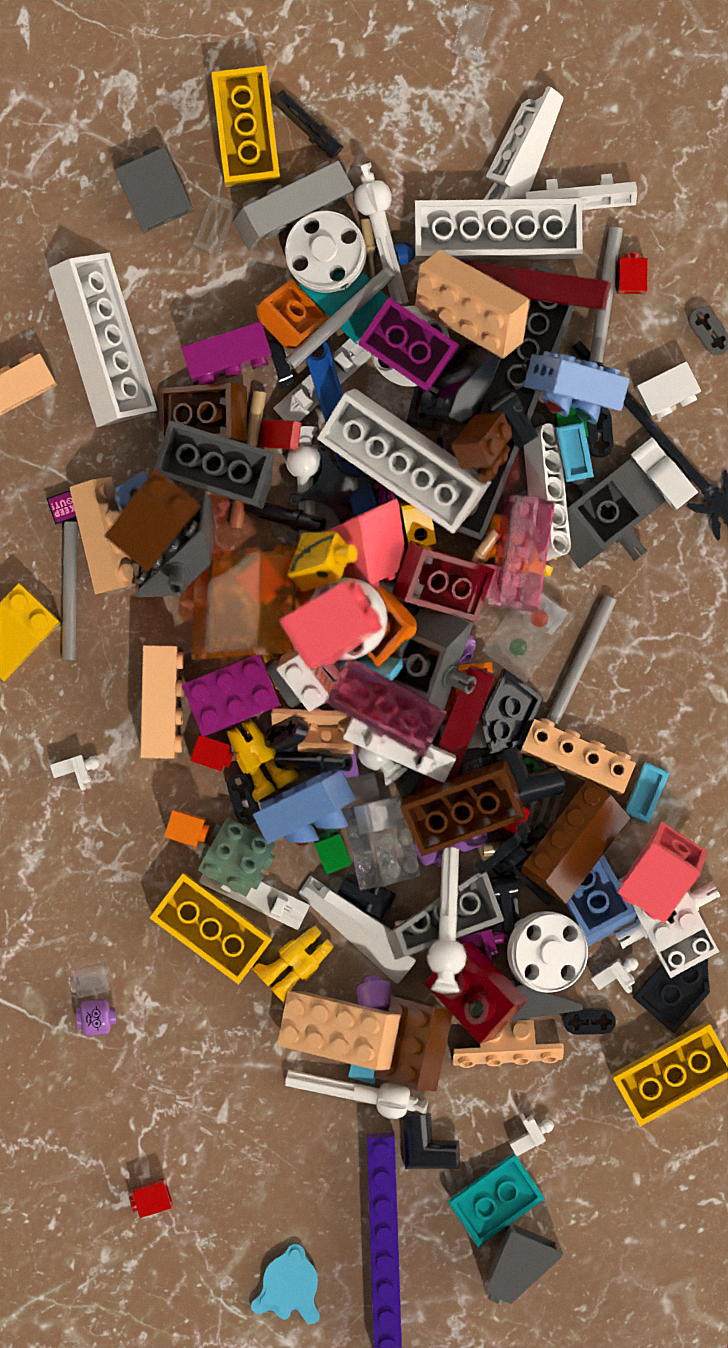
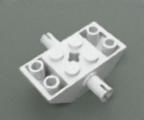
M624 877L618 879L620 884ZM712 881L692 893L688 891L674 909V914L671 916L672 919L670 921L666 920L665 923L659 919L650 918L642 908L634 904L633 907L637 918L636 923L614 934L618 940H621L619 943L623 949L643 937L645 939L648 938L669 977L672 978L719 952L698 911L699 907L719 898L720 894L718 890H714L716 886Z

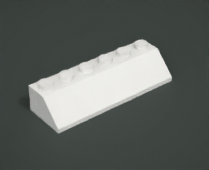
M582 198L415 201V261H426L439 250L459 260L580 259L583 254Z
M110 253L70 258L49 268L96 426L111 425L157 411Z
M356 388L344 393L317 438L452 533L456 532L475 508L491 483L490 481L486 484L480 483L477 479L479 473L471 468L461 469L456 457Z

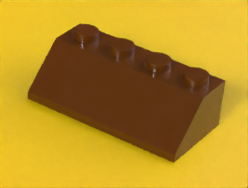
M506 759L404 796L400 805L421 857L525 819L517 784Z
M587 779L523 864L521 873L566 905L629 821V815L608 792L590 779Z

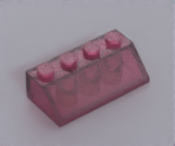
M519 495L504 497L499 529L502 535L497 542L493 568L495 572L491 581L488 607L538 613L554 514V502L540 497Z
M348 658L325 700L327 704L421 757L425 756L447 713L351 658Z

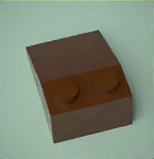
M234 383L158 388L160 444L163 443L170 420L237 442L247 441V386Z
M155 469L138 489L104 537L148 572L200 509L201 505Z

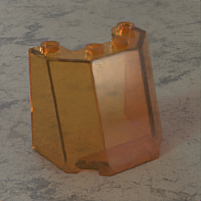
M298 545L281 546V551L261 552V547L246 548L244 549L245 554L236 555V550L212 553L211 564L195 579L192 660L297 652L280 620L309 603L312 597L311 590L302 592L287 575Z

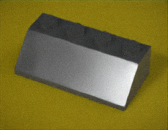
M170 420L154 470L157 469L172 481L263 509L272 482L275 453Z

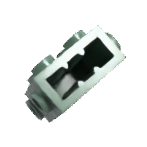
M227 817L222 826L216 825L209 839L213 840L212 845L206 843L198 858L203 861L198 871L204 873L208 878L229 887L232 891L247 897L251 888L257 890L265 875L260 873L262 868L268 870L275 857L271 854L275 843L267 844L263 836Z

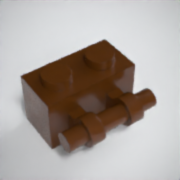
M504 413L475 414L452 444L460 468H478L480 474L477 479L482 484H486L489 480L493 479L498 473V467L503 465L508 459L510 447L507 445V442L512 437L511 427L507 423Z

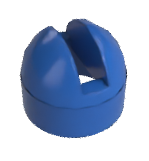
M407 242L394 244L399 266L408 264L414 259L415 251L411 244Z

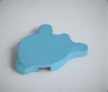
M298 1243L289 1245L286 1252L269 1263L263 1277V1289L251 1303L253 1312L261 1314L272 1310L281 1319L285 1320L289 1318L291 1311L296 1309L307 1323L314 1324L318 1322L320 1315L314 1303L318 1275L314 1266L307 1258L302 1245Z

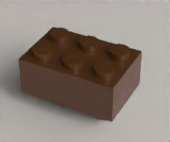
M390 996L387 1011L400 1014L391 1066L389 1070H375L373 1077L414 1090L437 1091L453 1015L446 1007L410 997Z

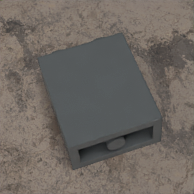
M158 146L149 148L143 152V157L136 160L133 157L125 159L118 163L119 168L114 169L143 234L193 212L192 205L165 147L161 149Z

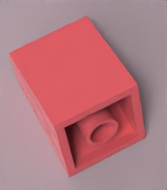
M397 499L363 512L325 531L338 533L347 545H353L356 548V561L346 563L344 569L346 578L364 581L375 588L381 586L379 581L382 579L386 583L398 577L397 571L401 569L406 553Z
M355 580L342 582L280 620L308 669L333 664L383 629L378 612L370 606L365 598L366 593L363 587L356 583Z
M661 821L621 881L617 893L627 903L635 904L642 908L650 918L659 919L665 923L701 874L708 851Z

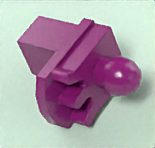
M491 927L460 936L459 938L461 944L472 941L477 947L484 945L487 958L493 963L492 957L499 956L496 944L506 943L509 939V934L506 931L493 933Z

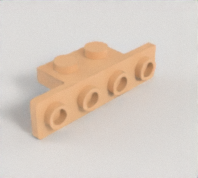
M291 707L272 709V725L292 716L308 723V734L305 740L298 744V752L319 753L325 750L335 754H354V743L343 739V734L354 712H349L345 709L323 711L318 708L309 712L307 709L299 710ZM373 710L358 712L383 723L382 713H377Z
M534 1019L509 1021L494 1039L480 1044V1048L453 1049V1065L469 1068L475 1066V1064L499 1066L503 1063L512 1062L518 1065L528 1064L531 1061L554 1063L563 1059L564 1046L563 1043L536 1045Z

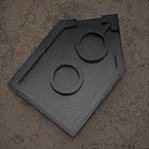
M505 668L502 669L480 715L488 754L521 745L543 700L542 696Z
M708 958L672 978L669 977L661 963L632 998L674 1034L710 993Z

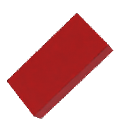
M262 420L258 447L298 450L301 422Z

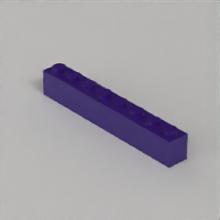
M394 1133L367 1134L374 1348H402Z

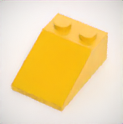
M20 583L0 602V679L4 682L62 623Z

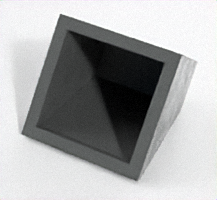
M512 1223L507 1226L483 1282L485 1293L489 1295L488 1299L500 1305H503L504 1301L512 1304L561 1259L563 1252L560 1244Z

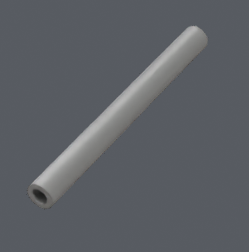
M609 227L601 280L609 281L611 286L606 309H597L589 358V362L603 364L623 229L619 227Z
M388 267L379 272L285 358L289 366L295 369L395 278L394 273Z
M64 522L62 660H76L78 522Z
M604 595L546 717L547 720L557 725L559 724L616 604V599Z

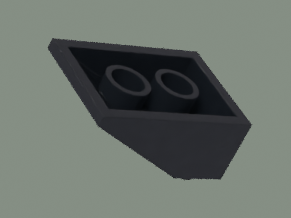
M467 344L444 368L429 392L425 391L423 393L418 412L445 424L465 427L475 414H480L500 356L482 346Z

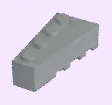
M329 161L324 162L314 168V173L308 176L302 173L291 179L292 184L284 188L280 184L266 192L268 195L261 199L255 196L243 203L244 207L233 223L248 251L257 247V243L265 235L270 240L287 228L286 224L290 223L291 226H294L301 218L310 214V212L324 211L348 198L354 191V188L340 162L337 161L331 165Z
M475 872L458 884L456 938L504 921L487 872L482 875ZM441 896L386 933L395 960L430 948L434 942L439 941Z

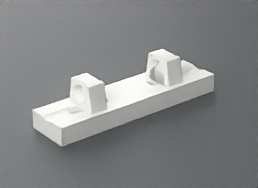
M601 174V185L558 189L557 179L546 180V190L526 192V199L582 198V210L636 205L637 185L636 182L613 184L612 174Z
M351 339L347 340L331 355L340 385L372 357L371 353L359 346L358 343L355 344ZM335 361L340 364V366L343 368L344 372H343V371L341 370V368L335 363ZM311 375L273 408L284 421L301 422L319 405Z
M354 712L343 734L344 740L443 783L456 760V755L358 712ZM423 752L422 761L419 763L417 761Z
M204 873L199 880V883L296 930L299 929L310 907V904L262 881L257 890L251 888L247 897L240 893L231 891L229 887L208 878Z

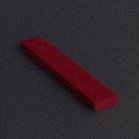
M460 260L530 300L598 310L606 309L611 286L609 281Z
M472 665L469 666L466 675L476 678V684L469 682V685L475 688L469 694L462 690L459 691L438 748L456 755V760L445 781L457 776L496 676ZM426 776L421 790L442 782Z

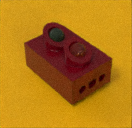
M470 941L462 944L466 953L465 965L460 972L454 974V980L460 992L441 993L431 990L438 979V973L435 972L424 985L469 1033L482 1044L494 1039L528 1000L479 948Z

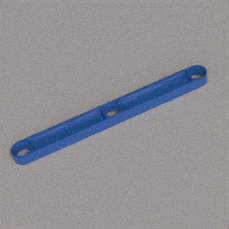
M324 341L322 343L324 354L319 358L309 355L306 361L325 423H327L343 397V392L329 346ZM334 451L341 471L350 475L367 474L354 464L344 463L341 455ZM370 482L360 486L349 499L354 517L377 507Z

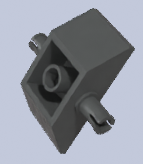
M633 458L629 459L599 484L597 482L594 484L590 478L572 481L581 493L579 495L581 498L567 508L571 542L570 550L567 554L579 569L614 542H620L633 561L648 551L632 532L634 530L633 527L666 500ZM602 506L613 509L611 520L607 517L602 518L600 515L602 513Z
M205 495L198 502L201 505L200 509L148 572L139 565V571L135 577V596L142 598L181 595L185 588L211 564L216 525L209 496Z
M423 607L414 616L416 621L414 636L409 640L403 641L389 656L402 659L403 667L391 683L386 682L391 708L438 728L452 686L467 694L471 693L475 688L469 685V682L476 684V678L458 671L473 623L455 615Z

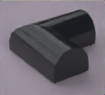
M520 747L508 748L492 757L494 763L506 759L517 784L522 805L552 797L564 791V781L558 767L552 766L529 773Z
M406 1113L403 1116L405 1169H460L459 1140L432 1141L431 1113Z

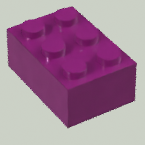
M391 298L387 299L358 342V345L427 392H429L459 347L456 342Z
M261 322L181 347L191 379L194 384L199 383L200 385L212 384L216 382L215 377L224 374L226 378L242 374L241 369L252 366L253 370L269 365L268 360L272 359Z
M261 654L182 684L202 737L281 706Z

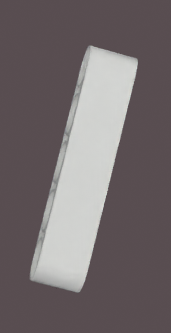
M547 423L534 428L538 437L524 445L533 547L536 556L542 561H549L566 555L571 546L562 456L556 427L553 424Z

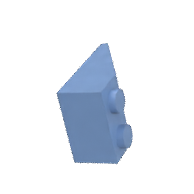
M604 855L566 904L573 921L580 927L588 946L636 921V911L633 905L627 903L617 893L620 883Z

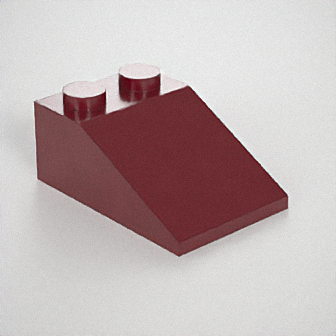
M410 541L392 593L405 602L477 622L495 569L431 546Z

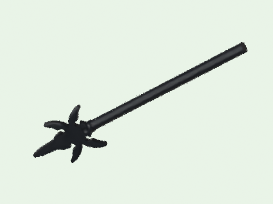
M579 340L572 348L584 361L589 362L590 351ZM626 392L623 405L701 490V493L704 494V502L710 503L709 507H706L704 504L696 505L691 503L686 504V507L698 514H712V533L717 541L720 540L721 523L718 518L722 517L724 519L723 523L728 527V472L726 470L722 472V488L725 492L721 494L719 492L720 488L713 487L712 484L707 482Z

